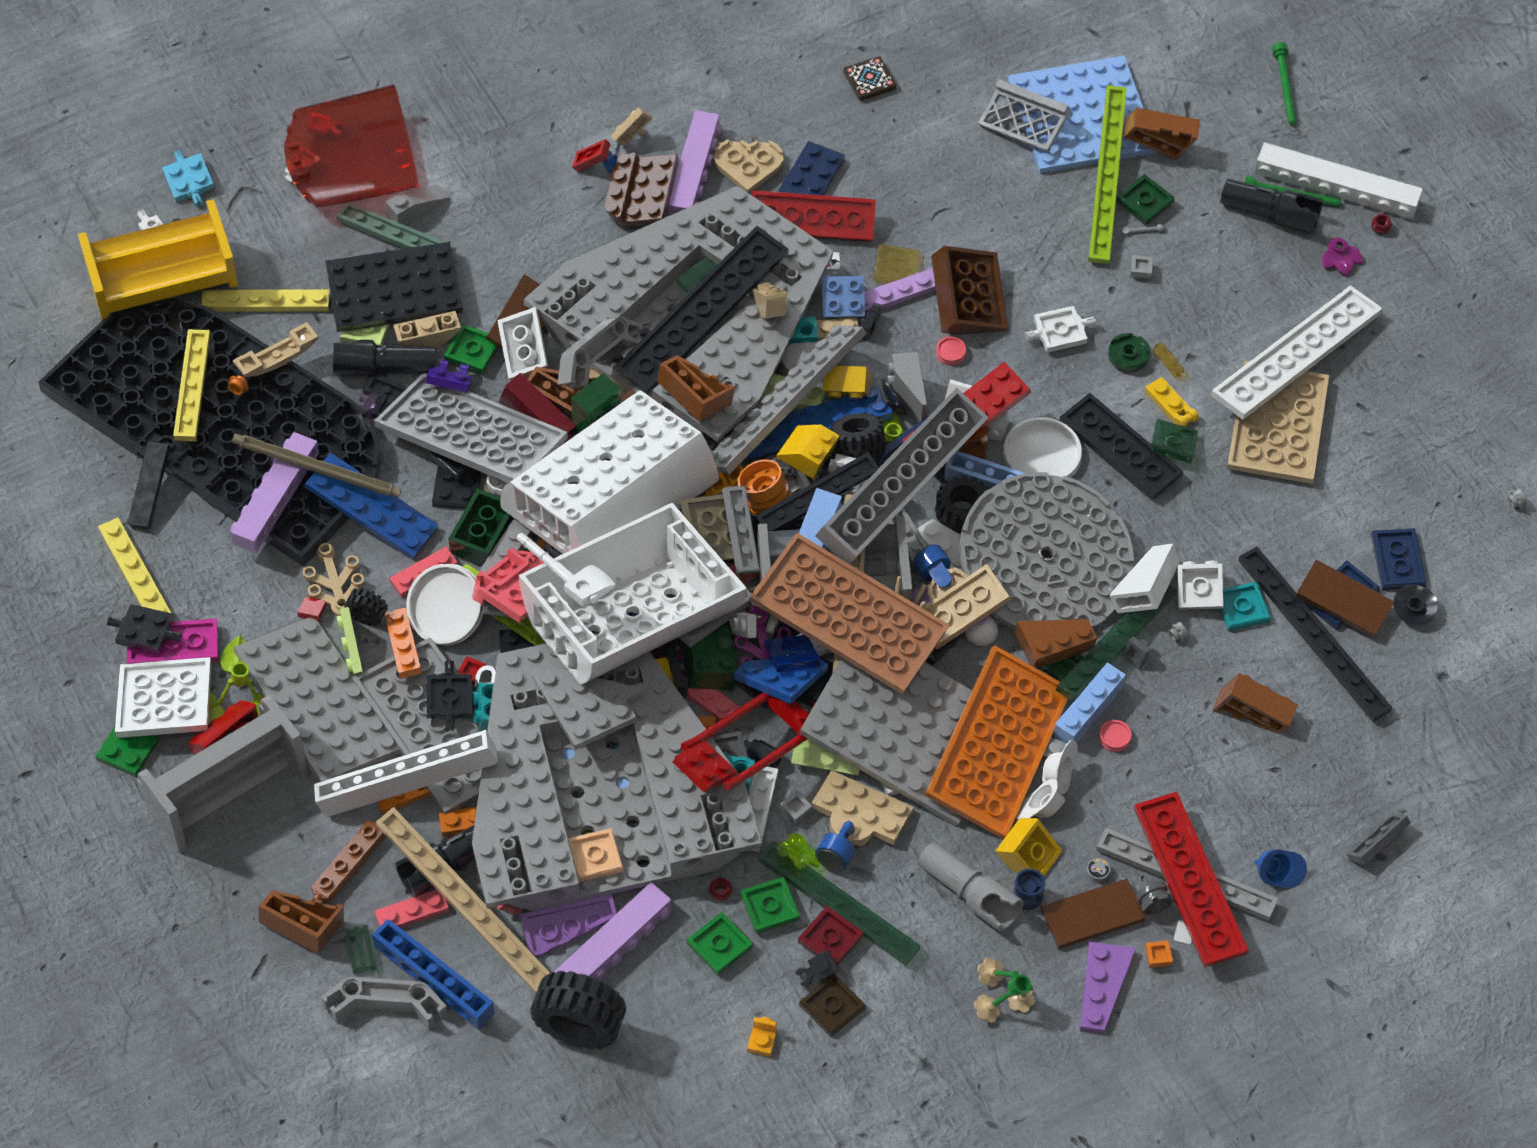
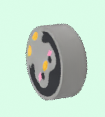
M1101 858L1092 859L1087 865L1086 873L1088 878L1094 882L1105 881L1110 873L1109 863Z

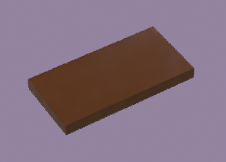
M525 274L522 276L485 338L487 341L503 350L498 320L530 309L524 305V299L541 284ZM539 316L540 326L542 328L543 322L541 321Z
M1317 559L1295 595L1372 638L1376 636L1394 604L1393 600Z
M1128 879L1041 906V912L1058 949L1145 921V916Z

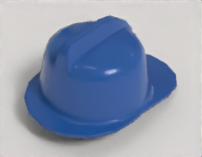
M1268 850L1258 860L1254 861L1262 881L1271 886L1293 888L1304 880L1307 873L1305 859L1300 854L1292 851Z

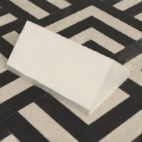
M536 307L498 320L508 379L512 380L519 373L528 379L536 366L548 368Z

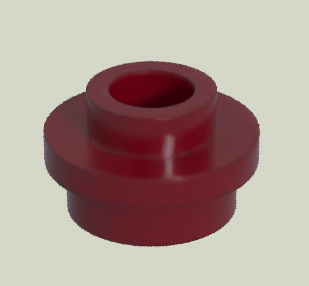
M1378 214L1372 219L1371 228L1375 232L1385 234L1391 230L1392 222L1387 215Z
M716 878L709 885V893L716 900H726L732 894V885L725 878ZM723 888L725 891L718 892L717 889Z

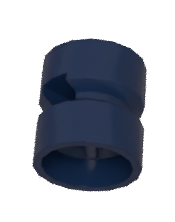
M1029 868L1018 873L1013 893L1024 901L1022 909L1032 910L1040 906L1045 890L1043 874L1038 870Z

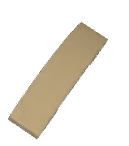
M306 322L289 331L288 338L256 354L250 351L234 359L233 363L244 377L264 374L285 365L301 355L318 340V335Z

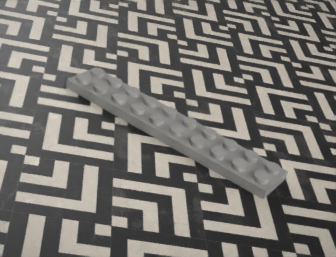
M839 325L831 328L829 334L815 345V348L802 358L799 365L792 368L788 372L789 375L783 381L777 383L775 389L769 395L763 397L761 403L751 410L747 417L734 427V431L728 437L723 438L719 443L720 445L711 452L718 473L730 474L867 334L864 328Z

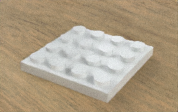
M211 658L120 664L115 724L116 738L208 730Z

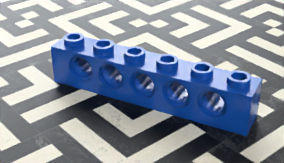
M387 919L372 934L374 948L416 981L427 984L442 1002L478 1030L495 1014L494 1003L490 998L391 920Z

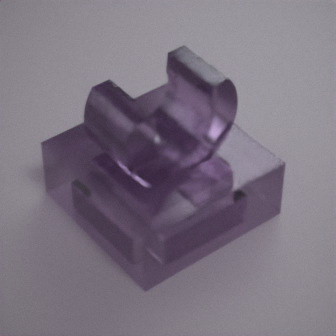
M371 392L369 397L364 395L359 397L360 402L364 403V405L359 406L364 410L370 422L374 419L372 418V412L380 401L379 395Z

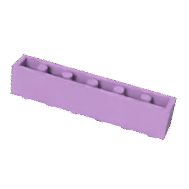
M695 110L675 176L667 217L698 204V198H702L704 191L702 184L707 182L708 178L707 167L712 165L713 154L711 153L717 147L718 139H716V136L720 135L722 130V123H719V114Z
M293 432L290 439H286L283 445L285 449L315 459L319 454L316 440ZM274 458L271 469L262 478L261 485L253 491L251 501L243 507L240 518L231 526L230 534L234 545L254 553L258 552L305 477L308 469Z
M650 882L554 972L572 971L576 974L582 973L593 979L601 980L608 968L616 966L622 959L623 954L627 951H632L644 935L648 936L660 920L663 921L670 915L671 899Z

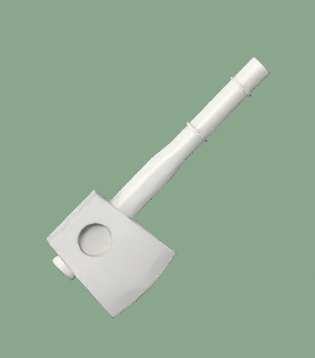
M520 533L517 536V540L525 548L529 549L540 561L548 565L555 574L566 582L564 584V592L582 607L589 603H595L600 597L616 586L615 582L606 573L594 565H589L574 575L524 533Z

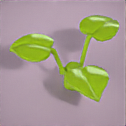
M241 635L234 638L222 652L220 665L225 672L231 673V676L218 701L215 695L210 693L208 725L213 719H218L225 713L224 708L220 704L223 703L231 685L237 687L248 685L252 695L255 696L251 702L257 707L258 717L261 716L258 705L261 704L260 700L263 699L260 691L257 693L254 690L252 680L249 679L248 665L240 662L234 653L235 646L246 642Z

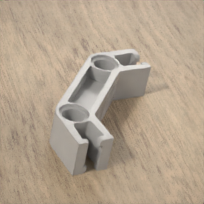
M624 317L602 321L564 351L560 360L557 385H570V388L574 390L586 387L589 381L590 365L616 344L626 347L637 345L641 338H633L628 335V332H641L643 323Z
M348 977L321 996L322 1007L327 1013L332 1012L333 1020L336 1023H339L356 1009L414 1013L430 1030L436 1025L431 1013L428 1015L425 1011L430 1006L440 1014L442 1020L448 1016L446 1005L427 984L419 981ZM353 990L357 991V993L354 995L347 994L348 992ZM418 995L424 996L421 1000L414 999ZM343 1000V1002L336 1008L332 1006L338 1001Z

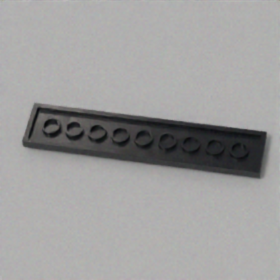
M756 226L615 366L616 371L648 395L659 384L657 379L660 364L676 355L684 359L789 254V249L759 226Z

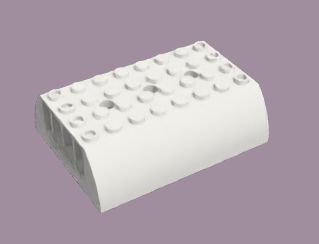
M640 390L506 484L502 490L500 502L501 508L564 554L670 503H673L679 510L681 508L680 501L697 497L719 480L714 457L702 433Z
M673 503L554 558L574 575L585 567L594 565L615 582L616 586L593 604L589 603L582 607L564 592V584L566 582L545 563L519 575L522 598L532 626L579 684H584L739 608L745 600L747 591L743 583ZM671 594L676 595V597L668 598L665 595ZM630 612H632V613H637L638 615H637V616H629V615H627V614L630 613ZM591 631L600 632V633L597 634V635H594Z

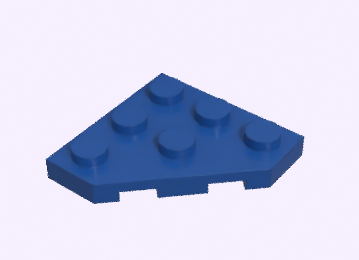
M810 655L746 661L734 672V680L792 704L828 670V663Z

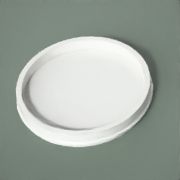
M1046 417L1030 418L1015 425L1008 433L1002 450L1006 467L1023 473L1047 472L1049 475L1071 478L1079 469L1082 460L1081 444L1075 432L1066 424Z
M439 564L424 570L414 580L407 595L406 610L409 622L419 636L425 640L431 638L436 645L449 646L464 641L477 629L483 617V605H480L472 598L476 581L474 574L456 564Z

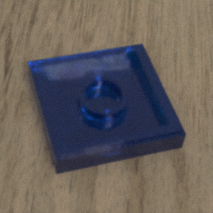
M805 635L764 640V648L776 672L820 666L821 660L810 638Z

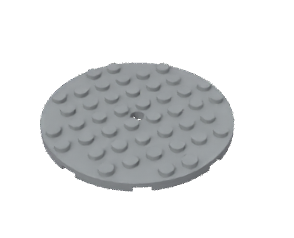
M1033 472L1004 479L999 484L985 491L970 509L961 530L959 557L962 571L967 576L987 564L1011 598V601L991 613L994 618L1013 629H1016L1018 621L1088 619L1092 628L1105 621L1116 610L1110 594L1133 569V547L1122 518L1117 516L1115 511L1109 506L1110 503L1100 493L1090 486L1067 476L1059 477L1049 475L1047 472ZM1041 551H1049L1052 554V558L1043 559Z

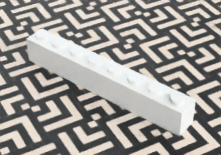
M1265 142L1255 169L1256 174L1280 180L1410 219L1414 218L1423 189Z
M486 730L316 783L314 784L315 802L324 815L330 817L498 764L496 745Z

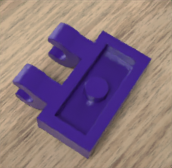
M440 359L438 367L430 368L425 383L468 392L472 383V377L467 376L469 365L461 364L459 372L453 373L446 371L449 361Z

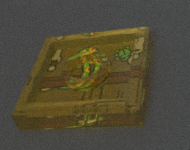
M879 244L873 281L891 283L916 274L920 250Z

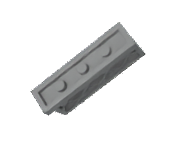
M999 79L995 85L997 90L978 122L979 126L1049 153L1066 120L1070 121L1073 115L1070 107L1067 104ZM999 97L1006 98L1008 104L997 108L996 103ZM1019 104L1024 105V111L1014 114L1012 107ZM1010 108L1012 116L1001 120L999 112ZM1040 111L1043 117L1032 121L1030 113ZM997 114V122L992 124L986 122L989 116ZM1027 115L1029 122L1018 126L1016 119ZM1054 117L1060 119L1057 125L1049 128L1047 120ZM1014 120L1016 128L1008 131L1005 130L1003 124ZM1045 122L1047 129L1036 133L1034 125ZM1031 127L1032 135L1027 137L1021 136V130ZM1046 134L1049 135L1046 145L1039 143L1038 137Z

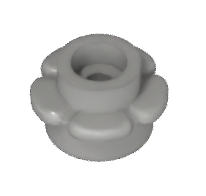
M1520 489L1510 491L1511 495L1508 496L1509 502L1513 508L1518 507L1522 509V506L1527 504L1523 492Z
M1179 621L1175 624H1170V630L1168 631L1170 637L1175 642L1178 640L1181 643L1184 642V639L1189 636L1185 626Z

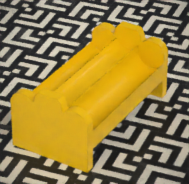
M214 199L206 201L208 213L92 243H89L86 232L78 234L86 270L102 321L110 316L109 313L208 287L228 283L230 289L238 287L233 255Z

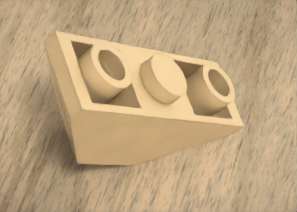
M762 283L758 285V288L752 289L761 317L767 319L786 315V291L781 290L780 287H775V285H770V283Z
M456 311L393 325L398 343L403 346L439 348L461 330Z

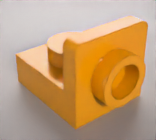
M754 1017L753 1029L747 1047L748 1053L771 1057L777 1034V1022L768 1017Z

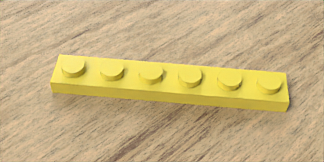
M329 289L203 290L201 305L215 312L329 311L330 292Z
M188 330L173 435L174 441H196L211 336L210 330Z
M119 518L98 526L99 532L140 606L171 613Z

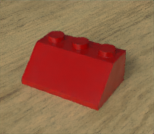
M240 700L235 705L229 706L223 715L209 723L208 730L196 733L189 742L191 753L193 755L198 754L258 717L256 705L253 702Z

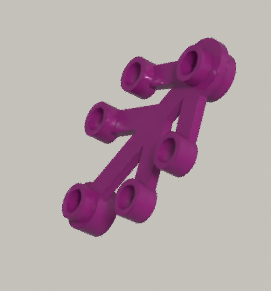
M755 606L749 614L757 613L761 616L760 620H756V633L760 649L741 635L735 638L733 645L737 650L744 649L759 660L774 659L784 641L790 638L791 631L787 627H781L776 633V639L771 647H769L764 626L768 614L763 609ZM780 631H785L787 637H781ZM742 639L744 646H739L737 640ZM788 648L784 650L781 657L785 658L786 652H790L792 657H795L796 652ZM743 657L739 661L738 666H742V661H752V659Z

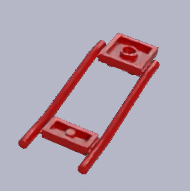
M763 692L697 736L681 743V749L684 752L676 755L672 763L703 793L722 784V788L725 791H728L745 782L808 740V738L801 734L797 735L739 775L736 774L737 770L706 742L707 739L766 701L768 702L767 705L797 734H799L809 714L795 701L789 704Z

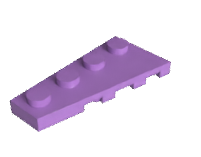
M612 894L520 914L528 950L538 958L605 925L617 913Z
M1089 942L1080 1031L1104 1034L1136 948Z

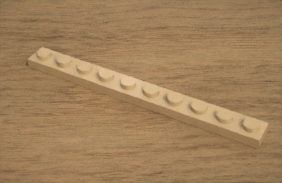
M394 807L391 808L376 822V826L536 994L541 979L550 972L505 924L486 907V904Z

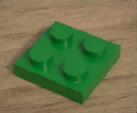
M462 324L461 330L455 335L445 352L444 360L459 366L461 364L469 365V370L483 374L498 347L485 339L488 333Z
M114 726L95 757L97 761L137 777V774L140 773L157 746L159 739L154 735L116 738Z
M784 877L740 890L741 899L755 934L800 920V915Z
M723 912L719 913L686 939V944L717 976L753 948V943Z

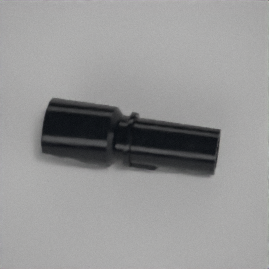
M1227 178L1220 200L1221 204L1265 215L1266 219L1273 217L1278 224L1311 233L1317 227L1323 206V199L1288 189L1278 192L1277 188L1271 190Z
M360 339L353 343H334L333 375L371 376L376 372H382V375H385V372L428 374L430 368H435V347L403 346L400 343L389 342L377 345L374 340Z
M474 825L449 839H441V843L438 845L434 843L429 844L453 870L462 869L463 864L475 858L472 847ZM407 857L395 863L397 874L412 897H416L434 887Z

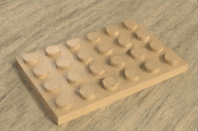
M1306 371L1244 420L1236 415L1227 469L1313 484L1329 375Z

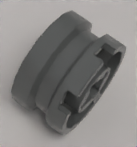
M1164 882L1150 884L1137 893L1136 898L1139 904H1142L1141 908L1145 915L1160 913L1173 903V898L1170 893H1167L1168 888Z

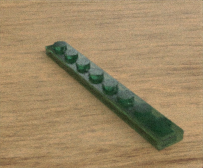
M1169 585L1157 609L1126 612L1057 685L1056 691L1074 702L1107 663L1111 664L1121 654L1128 640L1133 636L1136 638L1176 595L1177 589Z
M774 841L758 857V861L780 877H784L787 882L822 907H830L863 931L864 937L905 966L920 950V945Z

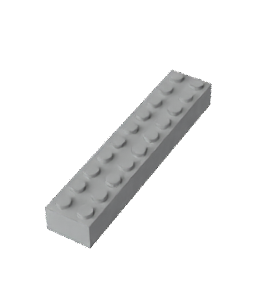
M956 388L815 536L838 558L851 564L989 417Z

